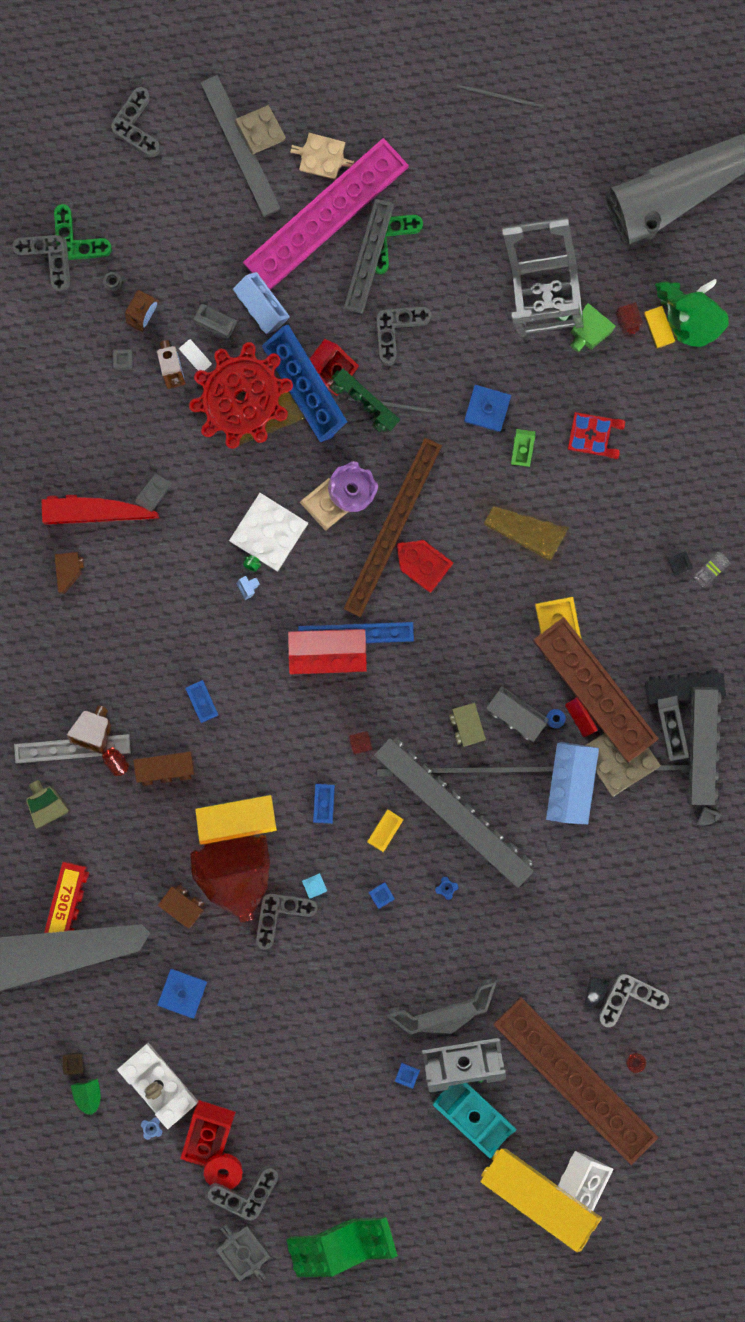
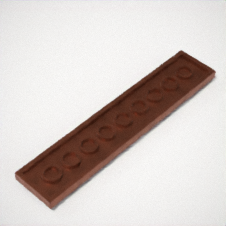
M522 997L493 1023L630 1165L659 1138Z

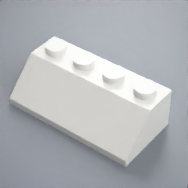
M575 1151L558 1186L593 1211L613 1168Z

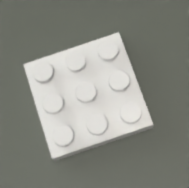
M259 493L229 541L278 572L307 527L308 522Z

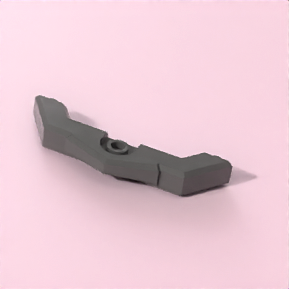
M492 978L481 981V985L477 987L474 998L414 1016L398 1006L388 1009L389 1013L385 1015L410 1035L421 1031L452 1034L475 1017L474 1015L487 1012L497 981H492Z

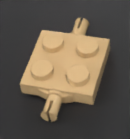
M309 133L303 148L292 145L291 153L299 154L302 158L299 170L306 173L336 180L338 171L342 166L350 168L354 164V161L344 159L343 152L346 143L343 141Z

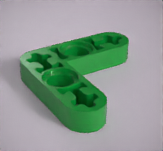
M65 204L58 205L55 208V235H60L59 232L62 228L70 230L69 235L64 237L67 242V248L70 250L68 251V260L101 258L111 254L112 245L107 239L74 240L71 209ZM63 209L68 213L65 214L66 223H62V217L58 215ZM57 241L56 246H60L61 243ZM103 243L108 247L105 249V252H102L101 249H95L96 253H93L92 244H95L96 248L101 247ZM82 245L90 247L87 254L80 253L79 249Z
M406 215L390 218L383 242L384 248L380 255L385 254V256H382V263L386 265H383V269H379L377 266L375 270L377 274H383L389 268L386 236L419 233L423 228V221L420 216ZM406 220V224H412V220H416V223L420 224L415 229L412 225H408L407 230H404L403 221ZM392 222H399L401 228L398 231L392 230L390 227Z

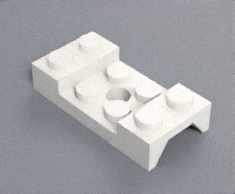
M149 1043L117 1069L129 1085L131 1084L152 1108L157 1118L167 1129L198 1103V1100ZM155 1080H161L164 1084L161 1090L162 1094L154 1100L152 1098L147 1099L144 1092L145 1088Z

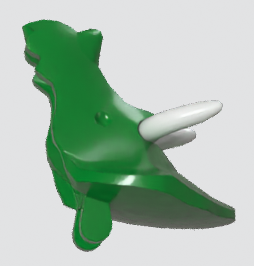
M716 279L700 287L697 292L687 295L680 291V283L678 282L671 283L665 281L655 284L657 297L661 299V304L668 309V322L678 341L690 346H705L716 340L728 327L729 318L727 312L704 294L716 284Z

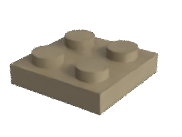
M269 105L235 119V124L252 155L286 139Z

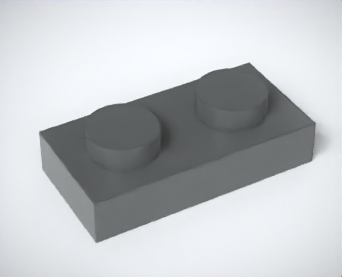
M155 473L137 496L135 502L152 512L169 490L172 483Z

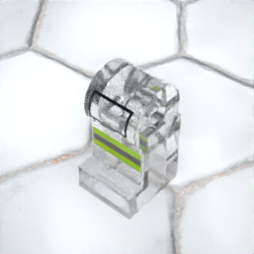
M718 551L700 568L701 570L693 578L705 588L731 562Z

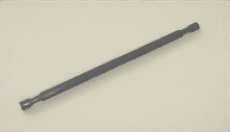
M460 84L456 86L457 88L544 108L543 104Z
M380 401L385 406L438 414V410L435 409L431 410Z

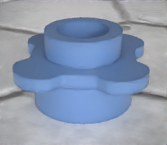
M155 1117L150 1121H142L141 1127L143 1128L145 1139L148 1140L151 1137H160L162 1135L158 1118Z

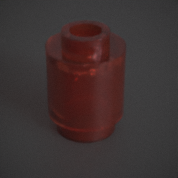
M112 747L102 754L104 764L114 776H122L128 771L129 763L119 750Z

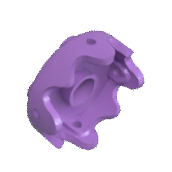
M350 462L347 465L338 467L328 483V492L333 503L340 509L349 512H358L368 507L378 489V483L374 481L371 471L360 468L357 462ZM348 485L354 486L355 489H356V492H355V493H350V492L347 490V486H348Z

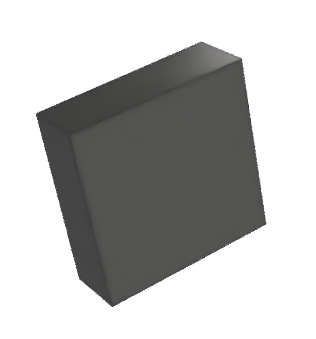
M132 349L113 350L114 370L133 369Z

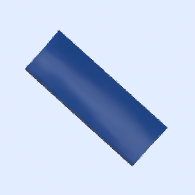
M285 325L262 345V348L267 356L273 353L279 355L281 361L276 371L281 379L288 378L292 381L293 388L289 391L318 440L320 442L331 439L347 423V420L290 326Z

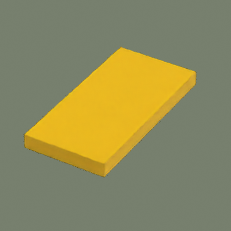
M271 795L195 809L200 845L277 831Z

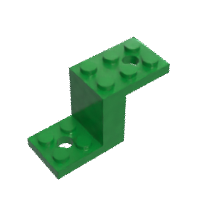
M387 1217L349 1219L317 1235L292 1236L286 1239L297 1277H332L368 1259H393L398 1256Z

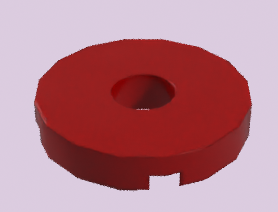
M225 1153L224 1155L216 1154L209 1158L205 1164L204 1178L209 1185L218 1183L233 1189L242 1179V1164L233 1155ZM220 1169H226L228 1173L220 1174L218 1171Z

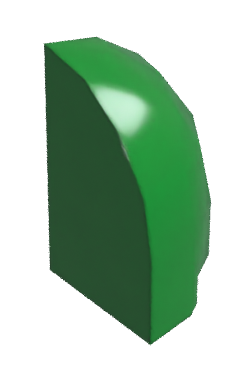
M98 1079L88 1080L89 1082L85 1084L76 1083L71 1085L73 1098L78 1108L85 1114L92 1115L95 1113L101 1099Z

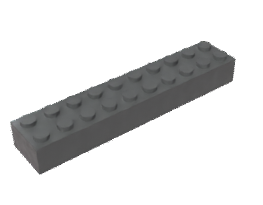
M391 736L374 756L519 888L533 873V861L525 854L522 857L518 853V847L511 841L507 843L504 840V835L497 828L493 830L490 827V822L483 815L479 817L475 813L476 809L469 802L465 804L461 801L462 796L455 789L452 791L446 787L448 783L441 776L435 777L432 774L433 769L428 764L424 763L422 765L418 761L419 756L414 751L410 750L408 752L403 747L405 743L397 736L394 739Z

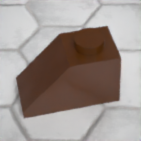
M78 552L55 554L58 593L65 594L82 574L81 568H84V558L80 557Z

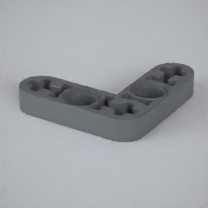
M138 87L132 92L113 120L111 128L117 137L148 157H155L160 152L158 141L134 126V123L150 101L148 90ZM144 93L145 99L139 100L138 105L140 107L138 108V106L136 105V102L138 101L137 95H142ZM134 108L136 113L134 116L129 117L125 114L126 110ZM123 124L124 129L128 131L127 136L125 131L121 129L117 131L116 125L120 126ZM134 133L141 135V139L138 142L131 141V136ZM144 141L150 146L154 144L155 150H150L149 152L148 147L143 144Z
M63 236L23 237L14 240L12 248L18 255L48 253L50 280L53 289L65 291L69 288L70 273L67 242ZM38 240H41L44 244L43 249L40 251L35 246ZM58 241L61 243L58 247L49 246V243ZM30 244V248L19 249V245ZM57 258H61L63 261V266L60 269L55 266ZM60 279L64 280V284L59 285L57 281Z
M428 308L381 310L378 313L379 357L382 364L389 366L396 361L395 328L427 325L431 320V311ZM412 312H415V316H419L421 312L428 315L424 321L417 317L415 322H412ZM406 313L410 319L403 323L399 320V315ZM383 315H387V318L391 319L387 321L388 328L380 330V327L384 328V322L380 319L383 318ZM384 333H389L392 336V340L385 343L382 341L381 336ZM386 347H389L390 355L394 356L390 358V361L383 358L386 355Z
M273 893L265 895L262 900L256 938L258 947L264 950L269 949L273 945L278 912L311 917L318 910L317 903L307 898ZM270 897H273V900L276 901V905L274 904L271 910L276 911L275 915L270 912L263 913L264 909L268 910L269 904L265 901L269 900ZM291 899L295 902L294 910L289 911L285 908L286 900ZM298 900L303 901L301 905L305 906L308 902L312 903L311 905L315 907V910L307 913L306 909L301 908V913L297 912L299 907ZM265 916L273 918L274 923L272 926L266 927L263 925L262 920ZM261 928L273 930L272 934L268 932L267 938L271 942L267 943L266 946H263V942H260V938H263L265 933L261 932Z
M272 1166L263 1167L247 1197L218 1183L208 1187L207 1196L212 1203L246 1220H254L258 1217L278 1180V1173ZM270 1171H272L273 1178H268L266 1184L269 1187L267 1188L264 1184L260 1183V1181L264 1183L266 1180L264 1174H269ZM258 1188L265 1190V1194L261 1198L254 1196V1192ZM217 1189H219V1193L225 1196L224 1202H222V1197L216 1195L214 1198L212 1191H217ZM231 1197H236L239 1201L234 1207L228 1205V1200ZM250 1199H253L257 1202L253 1206L255 1212H250L248 1215L246 1208H251L253 1202Z

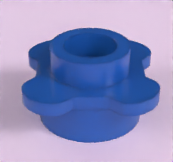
M443 877L441 884L436 887L435 891L437 894L445 896L446 900H450L453 897L454 891L458 889V884L449 881L448 877Z

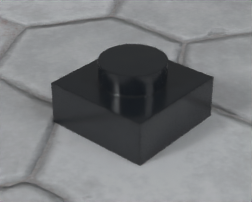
M686 551L667 559L674 576L693 569Z

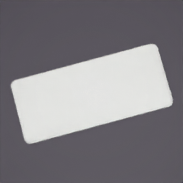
M191 339L179 348L198 371H205L212 365Z

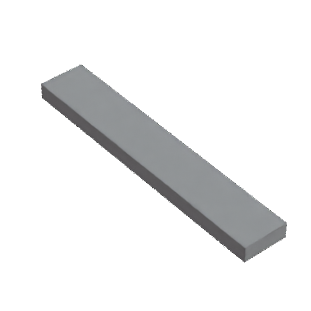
M130 734L109 736L103 755L70 743L69 739L14 744L15 763L131 754Z

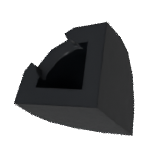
M590 976L584 1007L595 1006L604 999L609 983L608 980Z

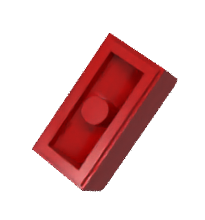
M578 698L565 704L583 737L597 731V727L588 711Z

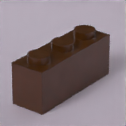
M191 751L133 760L136 783H141L142 786L153 785L155 780H160L161 783L172 782V778L180 777V781L191 779V775H195L193 753Z

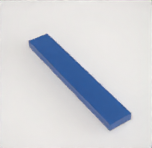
M413 622L298 626L299 631L365 629L366 643L414 642Z

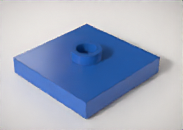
M475 385L464 422L501 432L511 395Z
M171 968L157 1006L194 1019L208 981Z

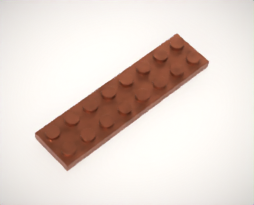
M564 617L533 640L627 763L659 739Z

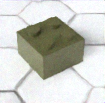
M475 703L451 710L452 714H449L451 725L456 726L457 733L454 734L457 745L461 744L463 748L486 740Z

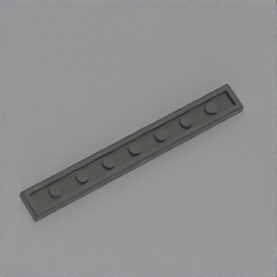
M218 75L200 82L263 217L265 218L280 211L281 208L256 155L251 154L235 124V119L238 117Z

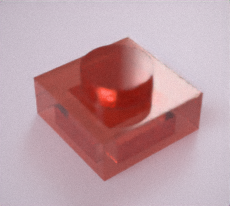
M368 731L349 736L353 754L372 750Z

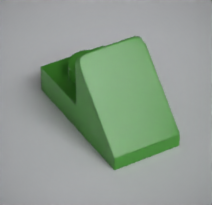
M516 429L511 460L512 465L530 467L536 431Z

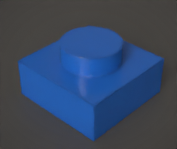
M385 882L369 891L378 909L395 899Z
M401 1063L395 1082L413 1089L420 1069Z

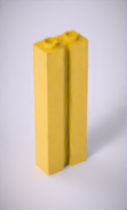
M497 1150L492 1157L493 1162L490 1167L487 1166L481 1175L483 1178L480 1182L571 1249L581 1252L602 1217L509 1150Z

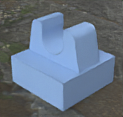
M246 576L239 579L236 583L245 600L252 597L255 593L253 589L260 585L257 578L248 581Z

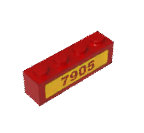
M66 861L62 862L44 933L75 930V928H72L73 921H77L80 910L77 909L78 902L83 900V883H87L89 877L86 866Z

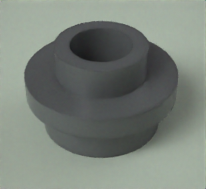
M116 272L107 273L103 278L104 287L109 291L118 290L122 285L121 276ZM111 279L116 280L114 285L109 284Z

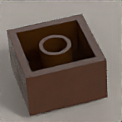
M174 885L169 889L158 906L190 929L206 909L203 906L204 902L196 896L190 897L188 895L189 891L183 886Z

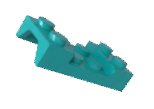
M469 1083L448 1086V1090H443L432 1102V1105L490 1159L506 1138L517 1130L512 1123L476 1092ZM475 1111L480 1114V1119L477 1122L469 1120L471 1112Z

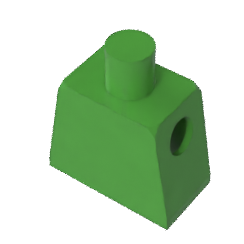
M588 303L583 310L584 327L577 329L576 326L573 327L571 334L576 338L570 346L577 352L584 345L589 349H593L611 334L616 326Z

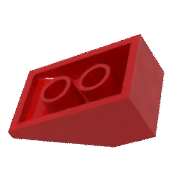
M199 1100L180 1159L205 1167L207 1160L213 1155H223L236 1112Z

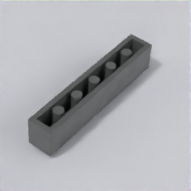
M692 687L688 801L691 805H715V799H718V788H715V780L719 779V771L716 769V761H719V750H716L717 742L720 741L717 723H720L721 719L720 712H718V704L721 703V693L715 687Z

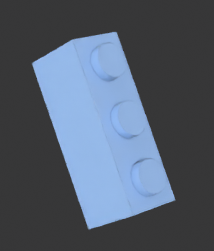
M257 272L246 275L233 288L238 299L243 302L249 314L255 318L261 330L266 334L277 331L290 318Z

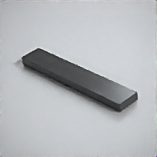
M379 199L374 201L343 308L345 310L359 314L364 312L394 208L392 202Z

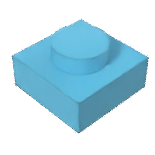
M320 873L302 881L309 899L327 892Z

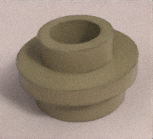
M157 1082L151 1083L144 1090L145 1097L147 1099L152 1098V1100L158 1098L162 1094L163 1086Z

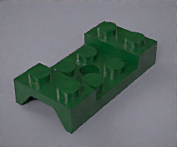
M344 368L340 371L337 370L327 381L330 384L329 388L334 393H340L341 395L348 393L353 400H359L364 404L362 407L369 414L374 413L370 421L373 423L372 427L379 433L381 431L390 432L400 421L395 414Z

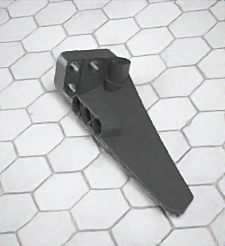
M745 134L651 168L640 177L609 188L604 199L605 206L624 243L630 245L643 239L649 240L654 238L659 230L744 174Z
M142 924L0 937V991L138 952L149 937L150 932Z

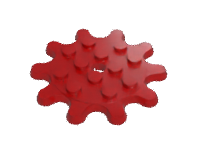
M251 342L243 345L241 354L236 358L230 357L225 349H218L214 354L217 363L215 370L212 372L199 370L194 376V380L203 386L204 392L201 397L190 401L189 408L192 412H204L207 415V421L202 426L201 433L205 437H211L220 430L224 431L226 434V446L230 449L237 448L241 437L247 433L251 434L256 442H265L268 436L265 430L266 423L271 419L284 421L288 416V411L279 405L278 400L282 394L292 390L293 383L288 378L278 379L275 377V370L281 361L279 355L273 353L264 360H258L255 356L256 347ZM240 392H246L244 401L237 399Z

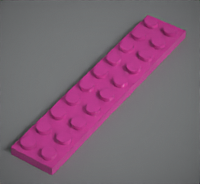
M384 138L381 139L250 255L243 264L251 273L257 272L271 290L408 169L409 165Z

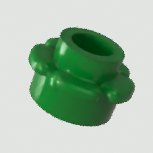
M253 555L244 557L243 566L248 570L256 572L261 567L260 560Z

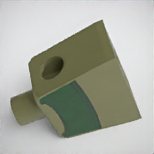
M39 780L29 785L34 795L27 798L26 801L36 829L71 811L53 786L44 789Z

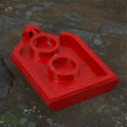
M424 540L397 543L400 570L431 593L451 568L453 562Z

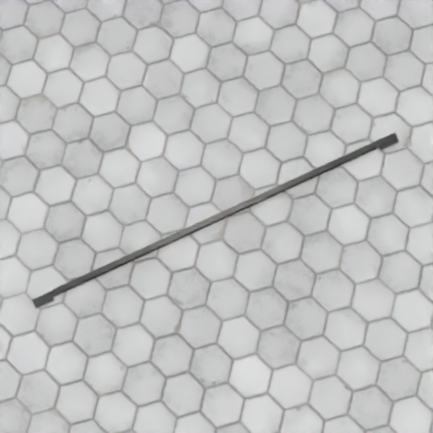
M662 765L656 770H681V773H689V765ZM554 767L432 768V773L553 771ZM377 769V777L393 776V772L390 769Z

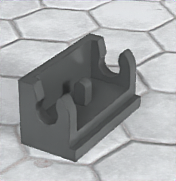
M201 304L193 319L195 324L228 340L238 322L204 304Z

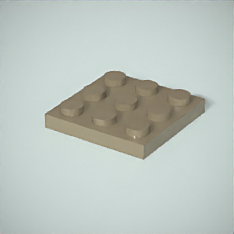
M605 733L585 745L599 748L596 775L611 797H614L661 767L649 747L627 763Z

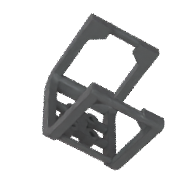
M563 217L503 227V236L512 268L517 312H512V320L518 336L524 337L528 333L576 326V329L583 328L584 321L577 262L569 218ZM550 228L551 234L564 237L567 255L525 262L518 261L514 243L524 238L523 232ZM569 268L571 281L561 283L558 280H554L548 284L535 283L530 288L522 289L521 275ZM572 289L573 299L553 298V295L558 296L562 294L563 290ZM533 295L537 299L543 298V301L538 300L533 305L524 306L523 296ZM570 315L573 317L572 320L526 327V322Z

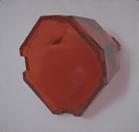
M250 835L204 844V848L199 852L197 850L191 852L193 880L210 902L237 916L240 922L253 920V913L268 887L270 856L267 837L260 835L258 838Z

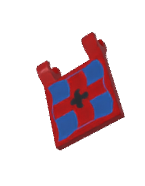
M575 412L568 450L618 459L620 451L609 449L607 445L611 427L623 430L625 428V421Z

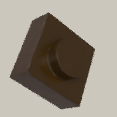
M83 1053L63 1054V1075L84 1073Z

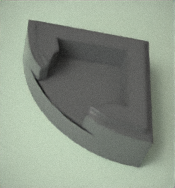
M703 806L696 824L702 826L713 824L722 814Z

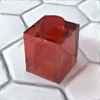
M636 302L619 307L616 315L622 332L634 334L640 331L639 328L642 327L643 321Z

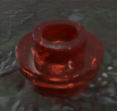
M633 1053L627 1058L626 1064L631 1072L639 1073L645 1069L646 1060L643 1055ZM635 1059H638L640 1062L638 1066H633Z

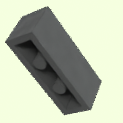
M501 686L486 708L489 710L490 715L495 718L499 717L505 721L504 724L507 727L516 729L524 739L533 742L549 720L503 686Z
M677 696L659 699L658 708L670 761L689 758Z

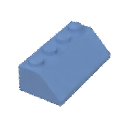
M566 742L557 743L546 820L588 824L599 748Z

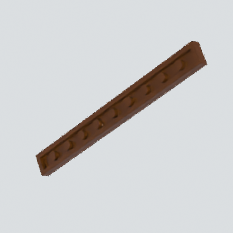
M424 438L343 610L361 618L442 445Z

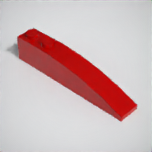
M66 495V498L58 499V496H47V499H42V522L45 525L159 519V514L155 511L151 512L146 508L115 500L77 498V495Z

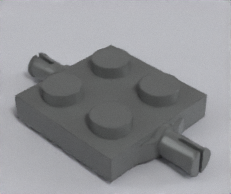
M227 1224L222 1226L220 1230L227 1238L222 1245L216 1248L217 1253L239 1282L253 1273L260 1283L263 1282L267 1277L260 1268L271 1257L269 1252L248 1225L234 1233Z

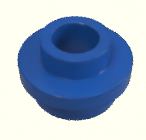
M553 709L548 712L546 717L549 719L547 724L550 727L560 728L563 726L565 715L561 710ZM554 715L559 716L558 722L553 721Z

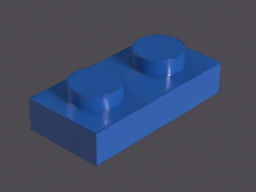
M203 680L185 688L201 723L219 716Z
M315 784L313 823L333 824L335 785Z

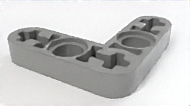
M621 974L617 977L600 1012L599 1021L605 1027L614 1026L629 995L656 1009L666 1008L669 1004V998L664 992L627 974ZM626 978H628V983H630L629 987H624L623 992H626V995L624 996L623 994L615 990L616 988H618L619 990L621 989V979L625 980ZM640 986L647 988L648 992L644 997H639L637 994V989ZM652 990L655 991L653 995L656 997L663 995L664 1004L660 1003L658 1006L656 1005L657 1001L652 998L650 1002L647 1001L651 996ZM614 995H619L622 998L619 1006H613L611 1003V998ZM609 1005L618 1011L617 1013L612 1012V1022L608 1021V1023H605L603 1016L609 1014L610 1009H607Z

